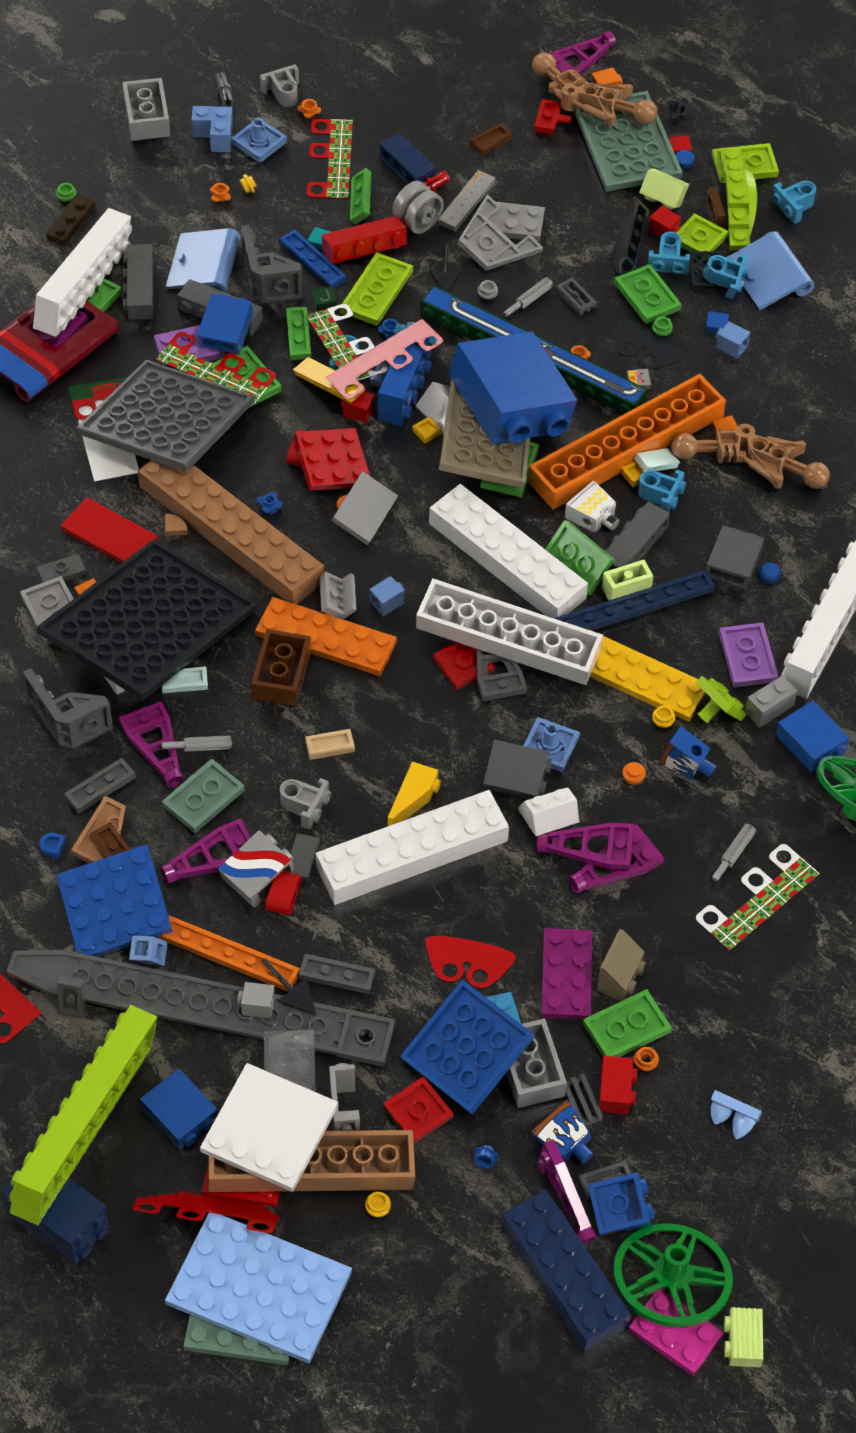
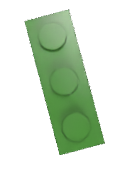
M367 168L354 175L351 180L350 221L355 225L370 215L371 171Z
M307 307L286 308L290 360L311 358L309 325L306 316L308 315Z

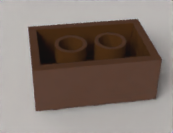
M266 629L251 683L252 699L297 707L311 655V636Z

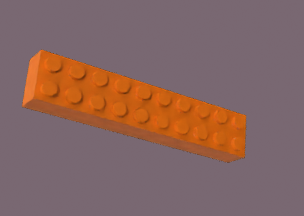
M698 374L529 465L528 483L554 510L569 502L592 481L600 485L620 474L622 467L635 461L636 453L665 449L671 446L673 438L678 434H693L710 425L714 420L724 417L726 400L701 374Z

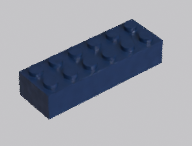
M547 1190L540 1192L502 1214L501 1227L584 1352L589 1351L629 1327L631 1314Z

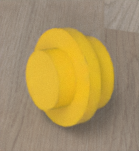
M244 174L243 178L239 180L246 194L254 193L256 184L251 176L247 177Z
M660 706L654 710L652 720L658 727L667 728L674 723L675 714L670 707Z
M374 1192L367 1197L365 1208L371 1216L383 1217L390 1211L391 1201L386 1194Z

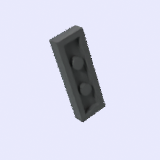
M120 758L65 792L64 796L67 802L79 814L135 779L136 775L125 760Z
M309 954L304 955L299 971V979L301 980L306 978L310 982L369 995L375 977V969Z

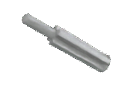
M545 277L516 299L517 302L504 311V316L508 317L519 308L524 309L553 287L552 281Z
M230 735L184 738L183 741L162 742L161 747L162 749L184 748V751L231 749L232 739Z
M744 824L741 831L721 858V865L712 876L714 881L720 879L727 867L733 866L756 833V829L752 825Z

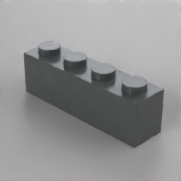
M152 244L128 245V252L124 253V266H127V268L123 269L124 281H127V283L123 284L124 296H127V299H123V311H127L128 320L153 319L154 258Z
M191 279L186 282L177 295L178 309L203 319L211 294H224L228 297L239 298ZM253 303L254 314L246 334L250 338L263 321L262 307Z
M649 501L643 508L640 507L636 511L631 522L628 521L624 525L621 534L614 536L608 549H603L615 559L609 570L640 561L668 528L670 513Z

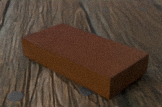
M499 123L471 138L469 144L482 156L510 141L513 134Z
M709 187L706 203L713 223L724 229L726 214L716 187Z

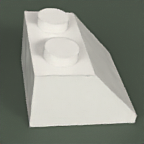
M569 788L558 789L549 794L536 796L533 799L524 801L518 807L520 814L535 836L579 823L577 799Z

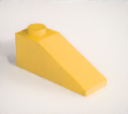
M415 762L411 763L388 815V826L407 820L431 800L433 793H438L441 780L438 779L437 769Z

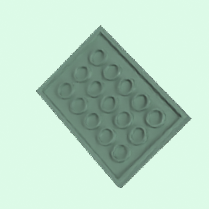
M648 91L633 93L631 97L626 98L624 101L636 104L642 99L652 100ZM577 108L573 111L606 192L641 186L647 171L650 169L659 170L677 179L682 178V169L658 114L656 119L650 124H640L635 120L633 114L617 110L615 113V125L610 127L604 120L584 112L583 109Z

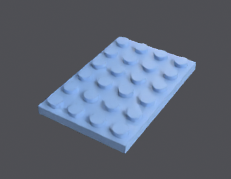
M209 1213L165 1299V1304L310 1364L351 1276L352 1268L267 1233L248 1230L246 1228L247 1225L223 1215Z

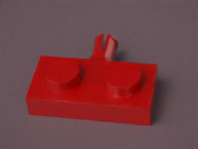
M542 99L534 132L553 135L556 125L559 122L570 124L572 116L560 114L561 102Z

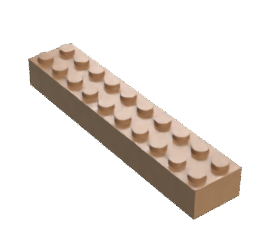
M151 460L138 470L140 488L176 516L180 517L186 524L285 601L297 605L320 586V575L324 572V565L194 465L187 472Z

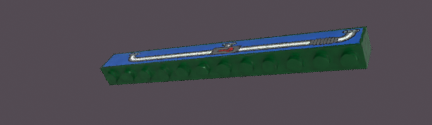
M434 285L420 300V315L473 341L529 332ZM535 335L570 389L606 407H610L622 415L646 403L648 389Z

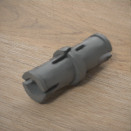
M220 72L222 78L217 73L214 76L222 106L228 107V102L229 107H232L234 100L231 95V85L228 84L225 73Z

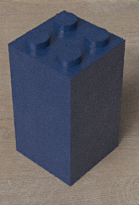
M12 1178L0 1191L5 1212L74 1264H77L80 1259H85L90 1254L94 1243L98 1239H103L109 1231L106 1205L69 1178L39 1225L10 1213L11 1202L9 1201V1196L13 1189L11 1185Z

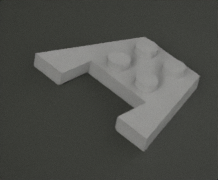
M488 194L459 238L458 245L485 271L541 253L543 247L531 235H528L515 245L490 221L491 218L500 212L501 207Z

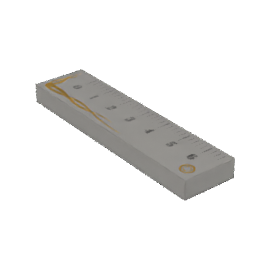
M478 170L440 216L438 225L456 232L493 186L495 177Z

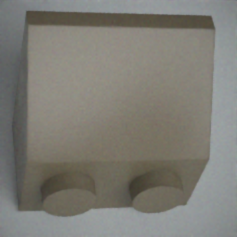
M619 929L600 967L597 987L598 992L620 1001L625 1000L628 994H633L637 984L634 980L637 975H642L646 966V962L643 961L644 951L624 930Z

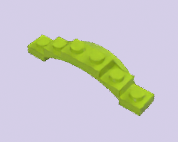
M721 149V170L724 172L727 192L729 250H740L750 244V235L757 207L756 183L751 171L744 166L741 149Z

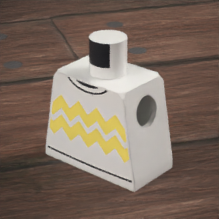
M595 481L588 484L566 504L565 518L591 532H597L603 525L610 530H614L619 524V519L614 516L615 501Z

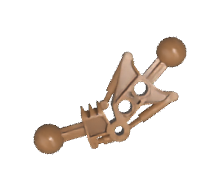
M546 52L537 54L532 61V69L536 75L550 77L553 80L549 84V92L555 93L561 99V107L566 111H574L577 108L583 109L584 112L604 120L610 127L615 125V113L617 110L633 114L635 120L640 124H650L656 119L658 111L652 101L642 99L636 104L624 101L632 96L633 86L631 84L608 85L589 83L573 69L561 73L556 69L554 57Z
M741 424L736 430L723 431V429L718 428L715 440H696L691 434L681 433L674 437L671 442L672 453L682 460L692 458L696 452H716L719 463H723V460L726 463H730V460H733L734 463L745 461L749 464V467L764 476L777 489L782 487L784 479L782 473L785 469L803 476L805 484L813 489L823 488L830 479V472L823 463L813 462L805 465L793 460L794 457L804 454L806 447L804 441L792 442L767 436V438L755 435V428L749 424Z

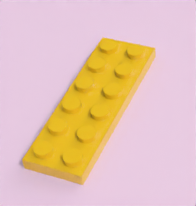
M603 636L601 650L590 677L657 708L668 706L673 710L676 717L687 722L690 721L706 695V692L696 683L699 679Z

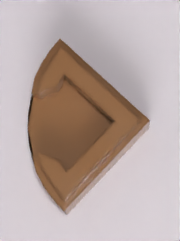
M165 514L166 536L188 535L187 526L180 517Z

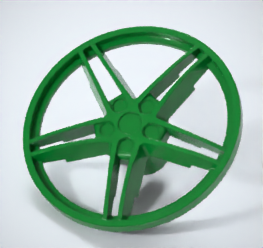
M843 756L823 758L816 771L820 783L835 799L844 805L842 809L844 815L856 821V775L843 766L856 768V759ZM826 768L834 774L833 777L843 784L832 786L824 776V769Z
M655 1224L641 1228L624 1240L614 1260V1282L623 1301L639 1316L659 1325L691 1327L709 1321L725 1307L731 1294L733 1275L725 1253L708 1236L687 1226ZM671 1231L682 1233L676 1244L669 1245L665 1253H662L649 1243L646 1245L639 1240L641 1237L656 1232ZM687 1235L692 1236L688 1248L683 1245ZM696 1239L703 1242L715 1253L724 1273L713 1271V1268L689 1264ZM627 1250L653 1270L639 1278L636 1283L629 1287H626L622 1276V1261ZM654 1281L657 1283V1284L652 1285V1286H650V1287H648V1288H645L642 1292H639V1293H637V1294H635V1295H631V1294H633V1293H635V1292H637V1291L643 1289L644 1287L650 1285V1284L653 1283ZM689 1285L724 1287L721 1296L713 1306L695 1315L694 1302ZM664 1288H669L680 1317L656 1313L640 1304L637 1300ZM682 1291L683 1299L688 1313L687 1317L685 1316L677 1292Z

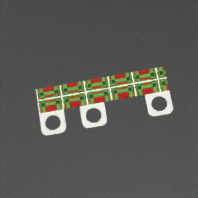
M341 304L306 315L339 368L358 358L357 355L374 348L373 343L367 337L348 342L335 321L353 315L347 304ZM338 308H345L348 312L344 316H336L334 311ZM360 341H365L369 344V347L365 350H359L355 345ZM383 361L381 362L383 365L381 370H368L356 377V379L361 380L386 372L388 367Z
M781 844L769 855L770 860L784 871L774 880L757 867L752 868L742 877V883L756 895L729 918L712 905L705 907L697 914L696 920L729 950L820 874L789 846ZM781 850L788 851L791 854V860L788 863H781L777 860L776 854ZM755 873L760 874L764 882L761 886H752L748 881L749 876ZM709 911L715 912L718 915V922L709 925L704 922L703 915Z

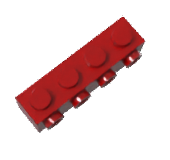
M397 216L322 234V250L332 264L407 245L406 226Z

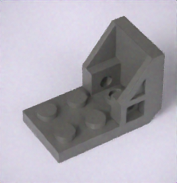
M249 225L241 226L242 252L252 298L262 304L303 298L301 264L273 252L259 254L258 247H254L256 245L255 233H251Z
M31 668L23 672L27 698L59 746L73 749L113 729L110 703L105 696L69 692L55 699L50 690L46 691L44 688V681L39 674L35 675ZM64 708L70 709L64 713L61 712V710Z

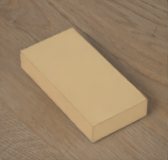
M350 729L305 737L310 760L355 752Z

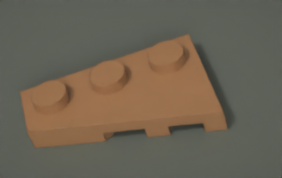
M105 796L71 849V855L87 863L104 859L105 857L91 839L90 833L111 822L120 835L126 806Z

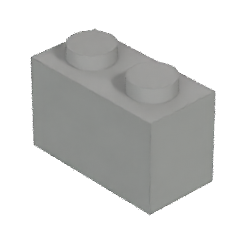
M782 675L748 697L745 713L760 728L792 708L795 704L798 690Z

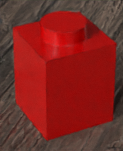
M661 206L650 216L648 231L659 238L666 232L676 233L681 228V217Z
M364 391L351 403L342 399L343 416L367 424L375 409V395Z

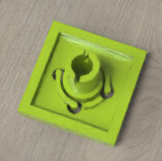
M703 676L699 678L696 683L711 698L709 703L697 713L706 723H709L721 709L740 721L745 718L747 714L742 710L744 705L737 698L729 695V690L723 684L718 683L713 678L710 680Z

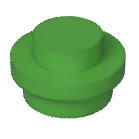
M70 183L60 184L56 191V196L60 201H71L76 196V189Z
M658 317L652 324V330L656 335L667 336L672 332L673 325L669 318Z

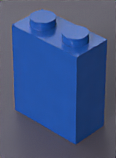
M211 294L197 333L199 346L240 355L254 314L252 302L244 298L228 297L224 294Z
M811 701L778 722L776 736L810 772L817 769L823 758L842 756L847 751L849 737L814 701Z
M180 1069L140 1098L142 1111L179 1151L186 1146L190 1147L197 1141L198 1136L203 1132L210 1131L218 1116V1109Z

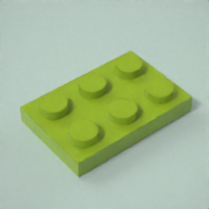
M770 143L712 149V158L720 183H725L724 172L721 170V149H741L744 166L751 171L754 179L778 177L779 170Z

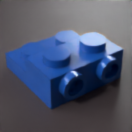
M638 1172L588 1184L600 1236L623 1230L631 1231L652 1225L651 1219L655 1218L654 1210L651 1203H646L644 1195L649 1193L645 1178L640 1179Z

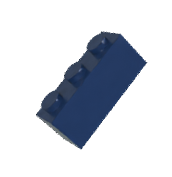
M399 133L380 143V158L407 184L414 181L425 182L424 179L435 176L436 170L433 163L424 158L422 153L416 150L409 140Z

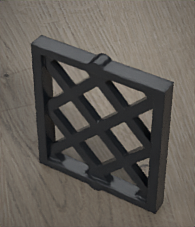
M689 251L692 287H722L707 281L703 276V272L700 273L695 269L698 265L705 268L706 265L702 261L705 258L709 260L710 257L708 255L723 256L722 251ZM694 255H703V257L699 260ZM694 272L698 275L696 279L694 277ZM702 278L706 283H698L697 281Z

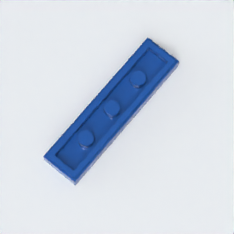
M296 230L279 239V244L326 287L332 286V288H335L346 281V275Z

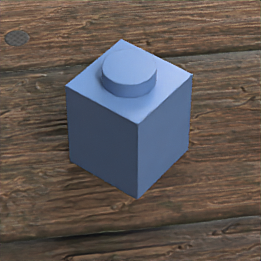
M728 322L716 334V348L738 359L748 347L750 332Z
M390 576L369 589V602L382 616H385L404 604V587Z

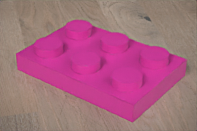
M663 1290L655 1292L645 1305L646 1308L656 1313L680 1317L673 1298ZM682 1304L683 1311L685 1313V1316L687 1317L688 1313L686 1306ZM639 1315L628 1329L630 1333L693 1377L723 1337V1332L708 1321L691 1327H667L653 1323Z

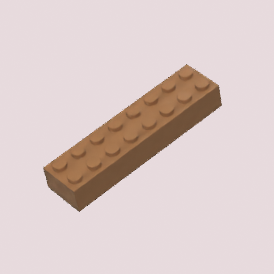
M413 1130L325 1131L294 1191L413 1190L415 1181ZM208 1155L209 1192L289 1191Z

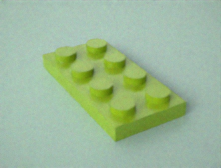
M376 252L342 304L349 306L353 312L351 317L378 326L412 274L413 265ZM340 308L341 313L347 314L348 311L345 308Z

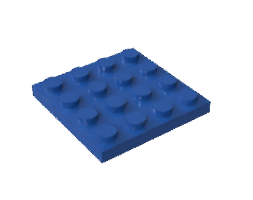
M147 844L56 874L77 953L99 957L131 946L132 936L159 937L173 932L151 852Z
M461 980L400 1057L473 1115L534 1039L535 1035L464 980Z

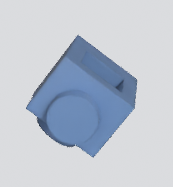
M132 936L129 960L138 961L146 965L164 966L168 942L152 936Z

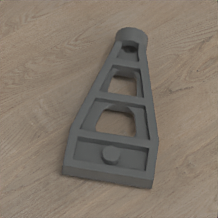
M477 649V684L482 701L527 693L523 673L517 662L494 654L485 655L483 650ZM501 661L508 670L507 673L489 675L487 665L489 662Z

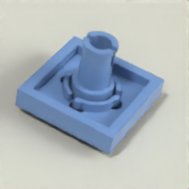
M256 118L231 138L232 145L259 163L287 143L286 135L261 118Z
M537 717L523 746L549 751V759H552L551 769L563 773L580 737V732Z

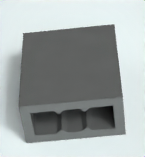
M723 525L706 566V571L711 580L747 591L762 553L765 538Z
M494 739L483 782L484 789L527 799H533L536 796H540V794L544 795L547 782L544 781L545 772L550 773L552 759H549V751Z

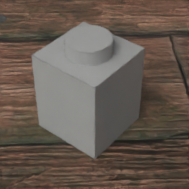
M245 982L244 990L239 991L237 1005L241 1006L242 1015L271 1019L275 1000L274 985Z

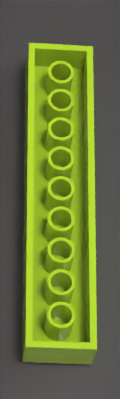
M132 1005L129 1006L125 1013L122 1012L119 1015L116 1028L109 1030L104 1046L97 1048L92 1064L88 1063L86 1065L82 1079L80 1081L76 1080L71 1096L69 1099L64 1098L59 1108V1114L52 1116L47 1132L40 1134L33 1153L29 1152L25 1157L24 1167L21 1171L17 1170L11 1180L13 1189L9 1196L11 1214L39 1225L152 1049L157 1022L156 1015Z

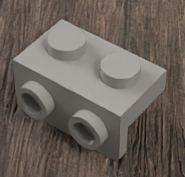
M326 571L320 575L321 611L344 620L356 611L354 575L350 573L341 579Z

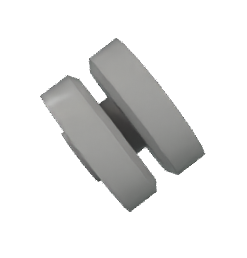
M414 181L406 185L399 192L392 207V214L397 216L413 233H424L440 217L443 210V199L437 193L431 191L423 182Z

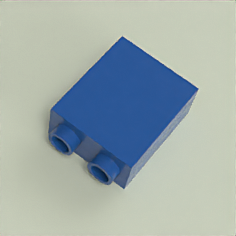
M533 331L457 344L449 376L492 444L509 441L520 443L527 438L543 435L555 437L568 430L577 399Z

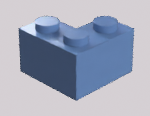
M193 106V137L210 138L211 152H231L233 132L232 107Z

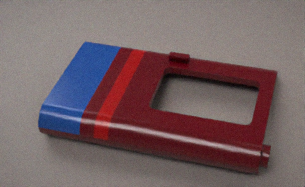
M86 300L82 309L95 318L61 345L54 347L29 330L34 324V304L0 330V374L14 383L15 390L23 401L29 402L116 334L119 330L117 320Z

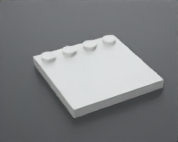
M247 1063L203 1141L200 1151L293 1192L338 1108V1102Z

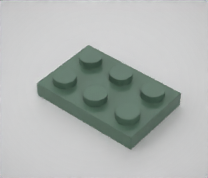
M211 759L162 801V807L192 832L196 833L243 793L245 785Z

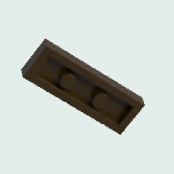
M76 195L47 231V239L65 246L94 209V201Z

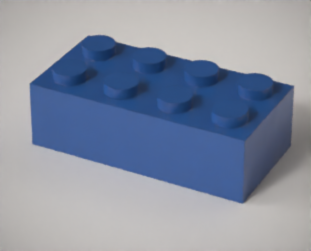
M426 338L424 344L429 346L430 338ZM417 342L404 348L413 357L412 362L400 369H394L391 365L378 392L379 421L402 427L405 419L410 418L412 403L416 404L418 390L423 388L425 374H429L432 362L429 361L432 350L425 351ZM398 355L394 358V363L398 365L406 362L407 357L405 355Z

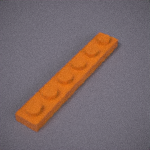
M170 915L169 918L173 932L159 936V939L267 984L274 985L287 992L289 990L268 969L262 962V959L266 958L292 987L299 976L300 968Z

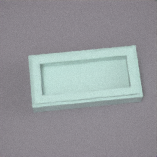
M668 448L636 453L634 460L644 472L648 470L661 471L677 468L680 463Z
M206 667L183 668L162 685V693L208 690Z

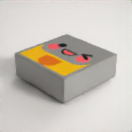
M648 369L627 370L628 380L648 390L651 389Z

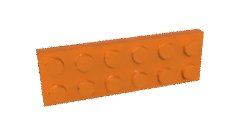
M272 597L255 630V636L264 638L266 629L311 636V654L377 676H381L397 643V637L275 597Z

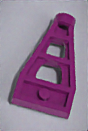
M607 31L597 38L556 50L550 54L556 61V69L561 73L573 69L582 75L610 47L616 44V39L612 32ZM591 48L595 53L588 57L582 51ZM575 55L582 62L578 66L572 67L564 58Z
M162 702L119 717V723L127 739L160 773L167 786L175 788L181 785L184 777L179 770L176 748L168 749L170 757L158 761L153 752L162 749V742H174L170 717ZM160 728L163 736L162 740L148 744L141 737L144 733Z
M238 819L217 828L169 861L168 864L160 866L165 882L169 884L181 878L219 872L218 868L229 858L213 859L209 849L218 842H225L232 856L251 838L242 820ZM198 853H202L207 863L197 867H190L187 860Z
M606 823L538 835L537 852L554 853L607 869L630 870L635 827L634 824ZM605 836L609 839L608 850L605 854L591 852L588 849V841L592 838ZM567 838H582V849L573 850L565 848V840Z
M635 825L632 859L635 863L631 865L630 870L610 869L612 873L599 877L593 870L597 866L587 863L580 871L569 876L568 882L572 890L578 894L583 890L593 889L645 874L663 864L664 857L639 826ZM608 845L598 854H605L608 850Z
M554 1139L547 1141L540 1152L539 1160L537 1161L541 1173L543 1175L547 1174L578 1232L576 1235L583 1245L595 1240L597 1236L589 1223Z

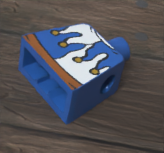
M681 726L669 742L659 762L661 765L689 779H693L697 771L710 777L716 768L715 764L705 759L710 748Z
M568 1100L532 1131L534 1138L542 1145L554 1139L565 1162L575 1155L584 1164L594 1154L586 1146L591 1140V1135Z

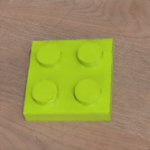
M695 213L676 232L681 237L680 247L687 251H715L728 236L727 230Z

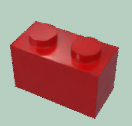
M603 1056L599 1097L601 1112L628 1114L630 1105H635L636 1091L631 1090V1085L636 1083L637 1068H633V1058Z

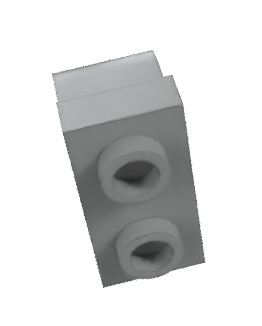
M296 64L260 75V90L263 95L267 94V90L271 89L280 105L284 107L296 105L298 101L297 84H299V69Z
M320 778L318 781L319 788L298 780H286L280 786L281 806L287 811L300 815L301 827L310 830L313 823L319 821L323 804L327 805L330 800L329 781Z

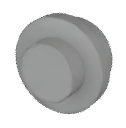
M485 280L478 286V295L483 299H493L498 294V287L491 280Z

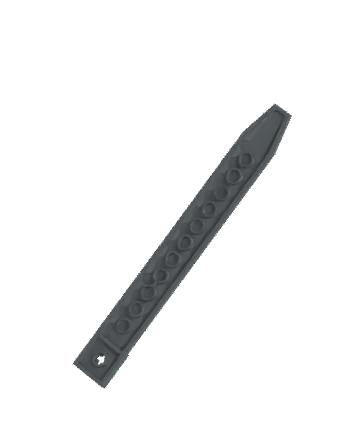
M67 950L13 951L6 971L7 975L50 995L58 996L57 982L59 976L83 979L85 1002L125 1011L132 1005L156 1015L158 1018L336 1055V1057L382 1067L385 1066L395 1028L396 1019L313 1002L316 1013L314 1015L279 1002L278 1000L283 996L275 994L271 1019L242 1015L241 1006L237 1005L239 991L244 990L243 987ZM365 1034H369V1038L372 1040L368 1042H362V1040L359 1039V1037H364Z

